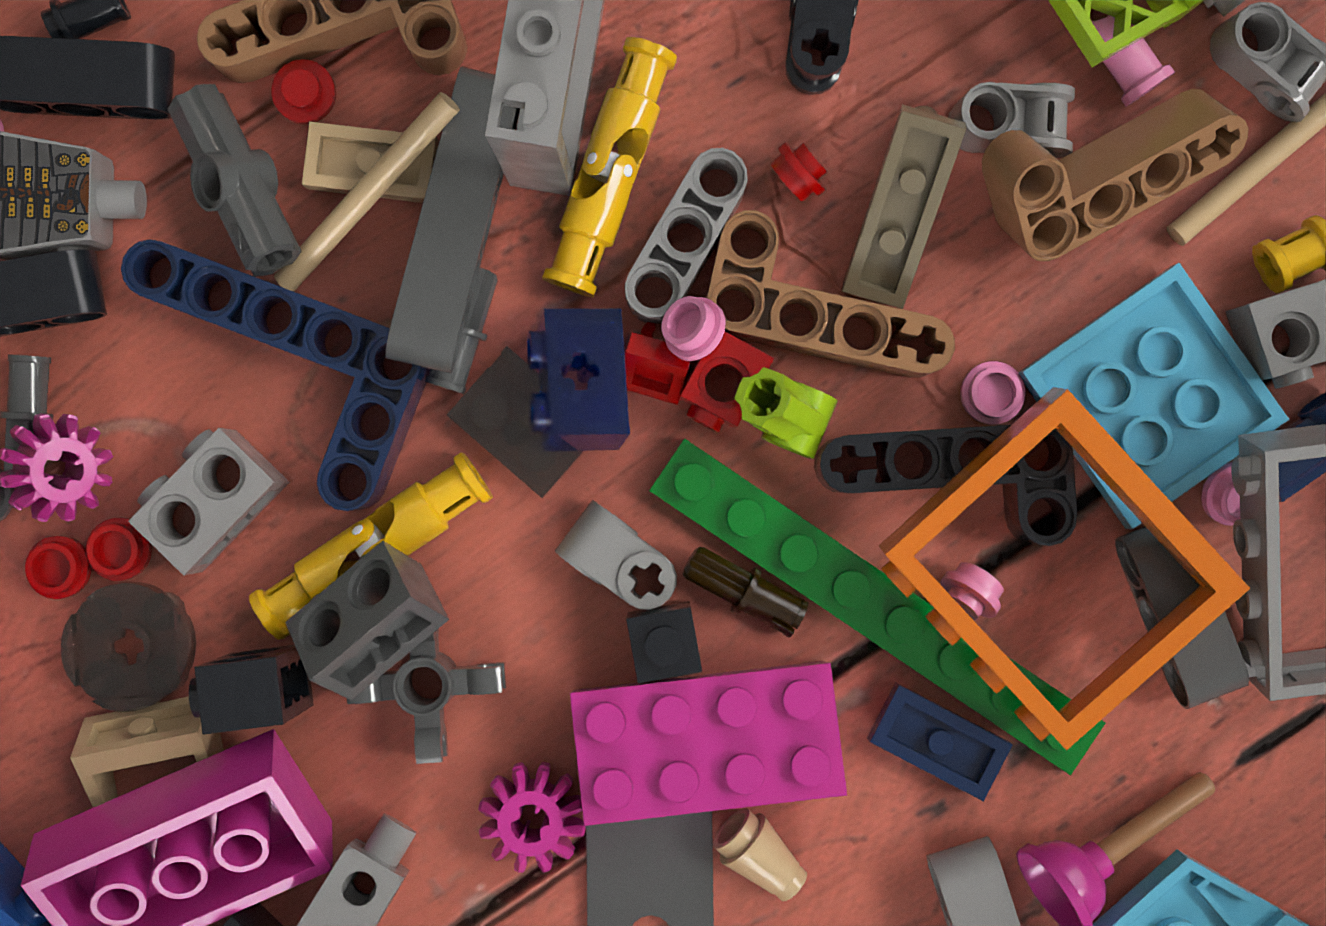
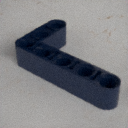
M148 239L139 241L130 247L123 257L121 272L123 281L128 288L139 296L355 377L319 469L317 486L319 494L325 503L337 510H362L370 508L379 502L387 488L426 386V376L430 372L429 368L412 364L411 370L402 379L391 380L388 378L383 365L390 328L162 241ZM168 258L171 264V275L165 284L154 288L150 280L151 269L160 259ZM228 280L232 290L231 299L224 308L213 311L208 301L209 291L217 282ZM287 302L292 311L291 323L281 333L272 334L267 326V315L276 304ZM346 324L352 333V344L343 355L331 357L325 346L326 336L333 327ZM381 405L389 415V428L381 438L371 440L362 431V416L370 407ZM351 464H355L363 470L367 481L364 492L355 500H350L344 496L339 487L340 474L343 469Z

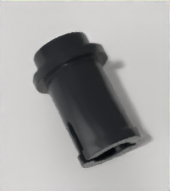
M50 0V8L41 11L42 20L52 38L82 39L117 22L131 19L129 9L124 0H67L62 3L59 0Z

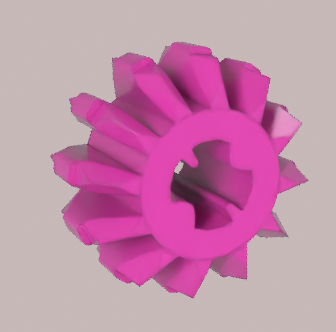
M40 413L34 416V434L18 425H15L10 430L12 438L20 446L17 451L0 448V460L13 464V469L0 473V486L4 488L17 487L8 501L13 508L22 510L31 505L32 518L41 522H47L54 511H56L60 519L68 522L76 518V500L91 509L99 506L97 496L90 489L94 484L105 487L113 483L111 476L97 472V466L109 462L113 455L108 449L93 448L101 434L97 428L87 426L79 430L78 417L70 414H62L55 424L48 414ZM47 459L66 462L63 474L50 475L44 473V465Z
M523 762L516 763L512 769L514 784L505 777L495 776L490 783V787L498 798L484 797L479 803V812L493 818L481 825L479 829L480 838L493 839L500 837L501 840L496 844L491 855L494 860L499 861L510 850L518 854L514 863V870L518 873L525 871L531 856H535L537 865L542 872L550 871L553 865L551 850L562 858L570 859L574 854L575 847L568 837H582L585 833L586 826H584V821L571 816L582 811L581 795L563 797L573 783L572 776L566 773L554 785L547 781L551 772V765L547 762H541L535 779H530L528 769ZM525 805H536L535 814L541 808L546 812L547 815L544 817L541 828H529L530 820L524 825L520 822L519 818Z

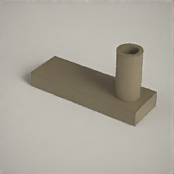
M902 104L843 281L842 292L903 309L966 132L965 122L939 115L933 108L928 106H917L914 108Z

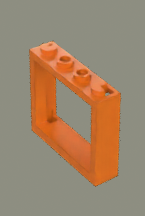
M1056 387L1049 390L879 545L880 549L890 560L881 570L907 598L917 589L934 607L925 617L952 646L963 638L978 654V657L970 663V666L996 694L1007 686L1023 703L1014 713L1041 742L1048 735L1052 734L1066 750L1250 589L1068 389ZM1054 429L1064 437L1200 585L1059 711L1054 708L914 556Z

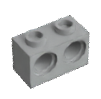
M1326 279L1225 311L1235 343L1261 380L1272 378L1275 389L1313 378L1314 374L1311 366L1326 361ZM1276 325L1282 327L1289 337L1290 345L1285 356L1279 354L1272 344V332Z
M218 428L213 433L208 429L199 434L182 453V457L186 462L170 478L166 475L159 477L141 493L137 502L142 507L128 521L183 575L203 572L290 483L237 430ZM230 456L239 465L240 480L236 487L228 492L218 483L216 472L220 462ZM183 502L190 506L195 515V526L186 537L180 535L173 525L174 511Z

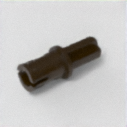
M705 547L696 548L684 567L683 575L685 579L731 603V612L738 615L742 611L770 625V627L788 638L794 634L795 629H798L806 614L809 602L778 588L760 577L761 571L754 567L748 572Z

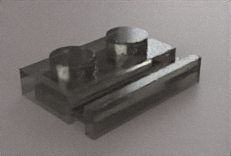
M508 346L504 348L497 360L490 368L484 371L447 414L450 419L541 498H544L584 453L586 448L603 431L600 426Z

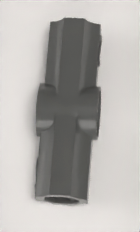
M215 84L195 85L189 91L176 95L168 107V111L193 161L190 173L191 188L199 206L205 211L218 212L245 269L251 270L254 277L271 275L284 266L293 264L302 251L276 201L278 176L270 155L262 149L251 150L224 94L219 93Z

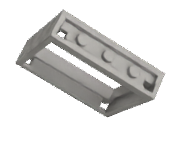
M508 0L485 137L510 186L570 196L574 185L605 0ZM503 106L520 108L517 130L500 128Z
M1326 424L1238 435L1239 457L1233 459L1231 474L1234 488L1240 496V519L1234 522L1233 540L1236 551L1242 560V580L1250 587L1236 601L1237 610L1243 618L1244 641L1238 642V646L1248 670L1249 681L1269 701L1326 694V648L1282 653L1279 463L1326 457Z

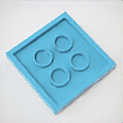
M1180 263L1167 268L1018 372L1024 385L1036 402L1053 387L1068 389L1171 502L1239 455L1238 435L1274 431L1290 420ZM1073 448V455L1124 528L1134 529L1142 522Z

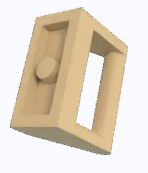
M189 697L84 718L70 759L94 808L118 797L113 774L115 770L194 755L196 761L199 762L224 751L220 733L202 734L201 718L193 716Z

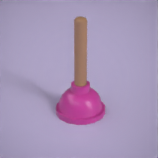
M1196 773L1097 844L1093 841H1088L1079 848L1073 843L1060 840L1044 842L1038 846L1027 843L1016 853L1017 862L1024 879L1036 898L1059 926H1093L1092 921L1100 914L1106 902V885L1104 880L1114 873L1113 865L1214 794V783L1206 774Z

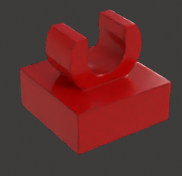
M648 322L643 326L641 334L631 333L623 360L618 388L678 405L691 361L678 358L668 349L665 341L653 338L656 324Z

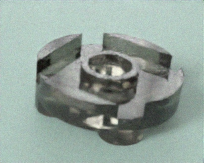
M125 582L105 586L87 597L89 599L81 604L77 613L71 614L64 626L61 638V658L66 675L75 687L81 686L86 694L95 698L92 702L102 708L120 712L147 708L161 702L171 693L180 689L189 678V671L193 666L196 654V635L191 618L186 612L184 602L172 592H165L155 585L142 582ZM126 628L134 630L136 638L143 640L144 651L137 654L135 664L128 663L126 653L116 652L115 641L125 638Z

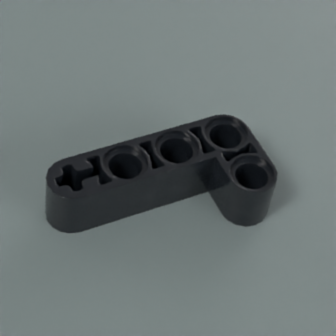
M1011 425L846 435L831 439L820 447L815 456L814 469L817 479L824 487L839 493L943 488L963 469L958 456L959 449L965 441L974 439L985 449ZM1056 429L1052 430L1043 439L1047 444L1049 455L1047 462L1042 468L1034 470L1029 467L1023 457L994 483L1003 484L1004 513L1008 529L1014 537L1026 543L1046 546L1060 544L1071 536L1076 527L1077 502L1073 448ZM873 443L879 444L877 455ZM904 443H912L917 446L922 452L924 459L922 470L911 479L900 475L894 464L895 453L898 447ZM842 447H847V453L852 458L877 456L876 464L878 469L852 471L849 475V482L844 483L842 473L831 472L830 460L841 457ZM877 470L882 479L879 483L875 482ZM1038 499H1043L1050 505L1053 519L1049 528L1043 533L1038 534L1029 526L1027 516L1032 503Z

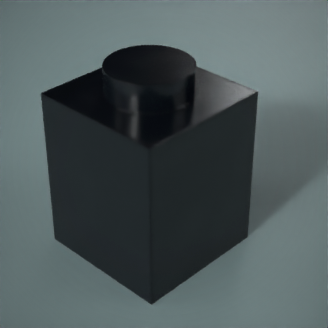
M690 602L661 606L651 610L644 609L628 612L626 620L638 683L702 672Z

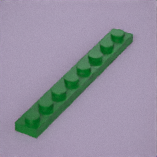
M684 438L649 490L1070 776L1106 724L1103 720L1099 721L1068 750L1052 734L1048 735L1041 742L1014 713L1023 704L1007 686L996 694L970 666V663L978 657V654L965 640L961 638L952 646L928 621L925 616L934 609L931 604L915 593H912L907 598L885 573ZM1009 658L1057 711L1071 701L1069 697Z

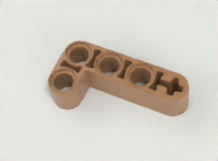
M242 0L218 9L206 16L199 25L197 33L198 48L204 58L222 75L238 83L256 81L277 73L284 65L291 61L300 59L311 60L396 27L399 28L403 41L418 66L427 73L434 75L450 74L460 67L467 53L466 37L452 0H366L363 7L353 13L340 12L342 0ZM298 13L307 15L306 25L300 32L291 36L281 34L282 25L288 17ZM440 27L450 31L449 40L440 49L430 51L420 47L422 37L430 29ZM260 28L267 36V38L270 40V43L266 45L262 43L263 41H265V38L259 32ZM236 38H241L236 42V48L238 53H236L233 56H228V54H230L233 51V45L231 41H233Z
M1189 89L1060 160L1056 159L1022 130H1010L1002 133L992 140L986 148L982 158V172L995 219L999 226L1033 259L1037 261H1051L1229 164L1243 150L1248 139L1249 128L1243 118L1203 90Z
M744 210L736 213L726 222L721 233L707 298L717 304L718 297L724 292L738 290L750 299L752 313L747 319L740 322H731L725 319V332L740 340L905 377L921 378L941 370L950 362L955 351V338L951 329L943 320L926 314L773 281L771 277L779 246V233L775 223L766 214L757 210ZM743 229L756 231L763 237L765 252L754 259L740 257L732 248L731 237ZM789 304H800L806 307L813 318V327L810 333L803 336H794L787 333L780 322L781 309ZM852 317L862 318L872 326L874 341L869 349L857 350L850 347L845 341L843 326L847 319ZM891 324L896 326V330L892 334V337ZM921 333L925 334V345L934 348V354L921 359L920 362L916 361L917 351L915 349L896 345L889 349L888 357L883 356L890 338L910 341Z

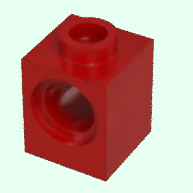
M724 331L718 346L710 354L700 359L680 396V400L690 405L686 416L717 433L720 432L724 424L734 429L737 428L742 420L740 404L736 400L718 402L712 399L705 388L706 376L714 369L728 368L738 375L741 382L743 377H751L759 373L763 367L769 369L774 357Z

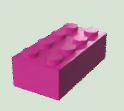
M819 661L655 680L644 683L577 689L570 693L584 826L847 796L832 669L829 662Z
M272 729L33 834L21 887L52 926H207L331 871L333 868L332 820L276 731Z

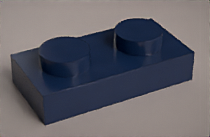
M895 682L867 736L868 741L983 802L1013 746L1008 740Z

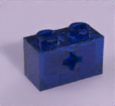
M544 309L537 331H528L527 335L528 368L539 369L540 393H532L530 399L532 432H542L543 452L619 450L630 435L622 309ZM568 371H576L578 381L587 383L584 390H575L573 379L565 378Z

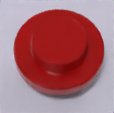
M300 59L287 63L277 72L272 82L271 94L275 107L285 118L297 124H309V121L318 122L330 113L336 100V86L332 76L322 65L311 60Z
M787 142L778 147L781 154L770 165L800 201L803 202L812 193L820 196L826 191V188L819 179L828 171L804 143L795 150Z
M129 518L107 519L99 523L88 537L86 544L88 562L92 569L105 579L112 581L132 579L142 573L150 562L152 544L128 522Z
M51 536L42 539L32 547L25 562V574L31 587L38 594L50 599H64L76 595L86 586L92 571V567L87 559L86 548L79 541L68 536Z

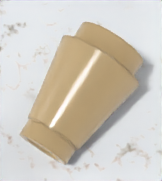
M747 808L738 810L725 821L714 838L713 847L720 853V862L769 893L776 895L781 901H787L795 896L807 879V872L799 865V862L761 813L754 815Z

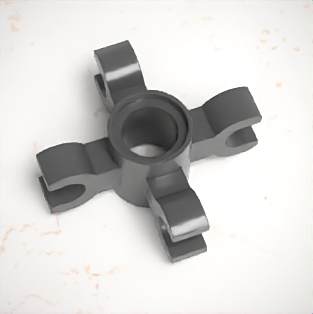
M438 628L410 652V660L403 664L398 671L385 672L354 699L350 700L347 698V704L396 700L404 711L414 715L416 764L443 762V757L448 755L443 707L454 695L502 693L503 689L506 688L505 663L496 662L456 666L449 656L439 652ZM429 667L439 674L442 680V692L439 697L432 699L424 698L415 691L412 685V675L416 668Z

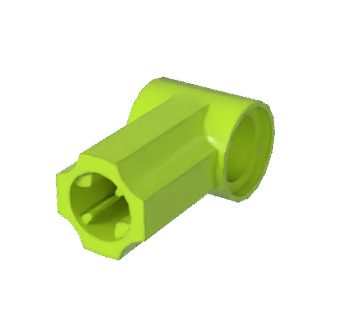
M765 367L751 377H743L734 398L740 404L742 420L762 431L761 438L809 459H814L838 402L837 399L822 391L793 381L784 374Z

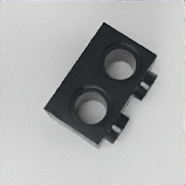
M295 645L229 653L194 667L196 678H192L189 684L191 712L195 718H201L203 735L283 725L314 706L311 681L308 678Z

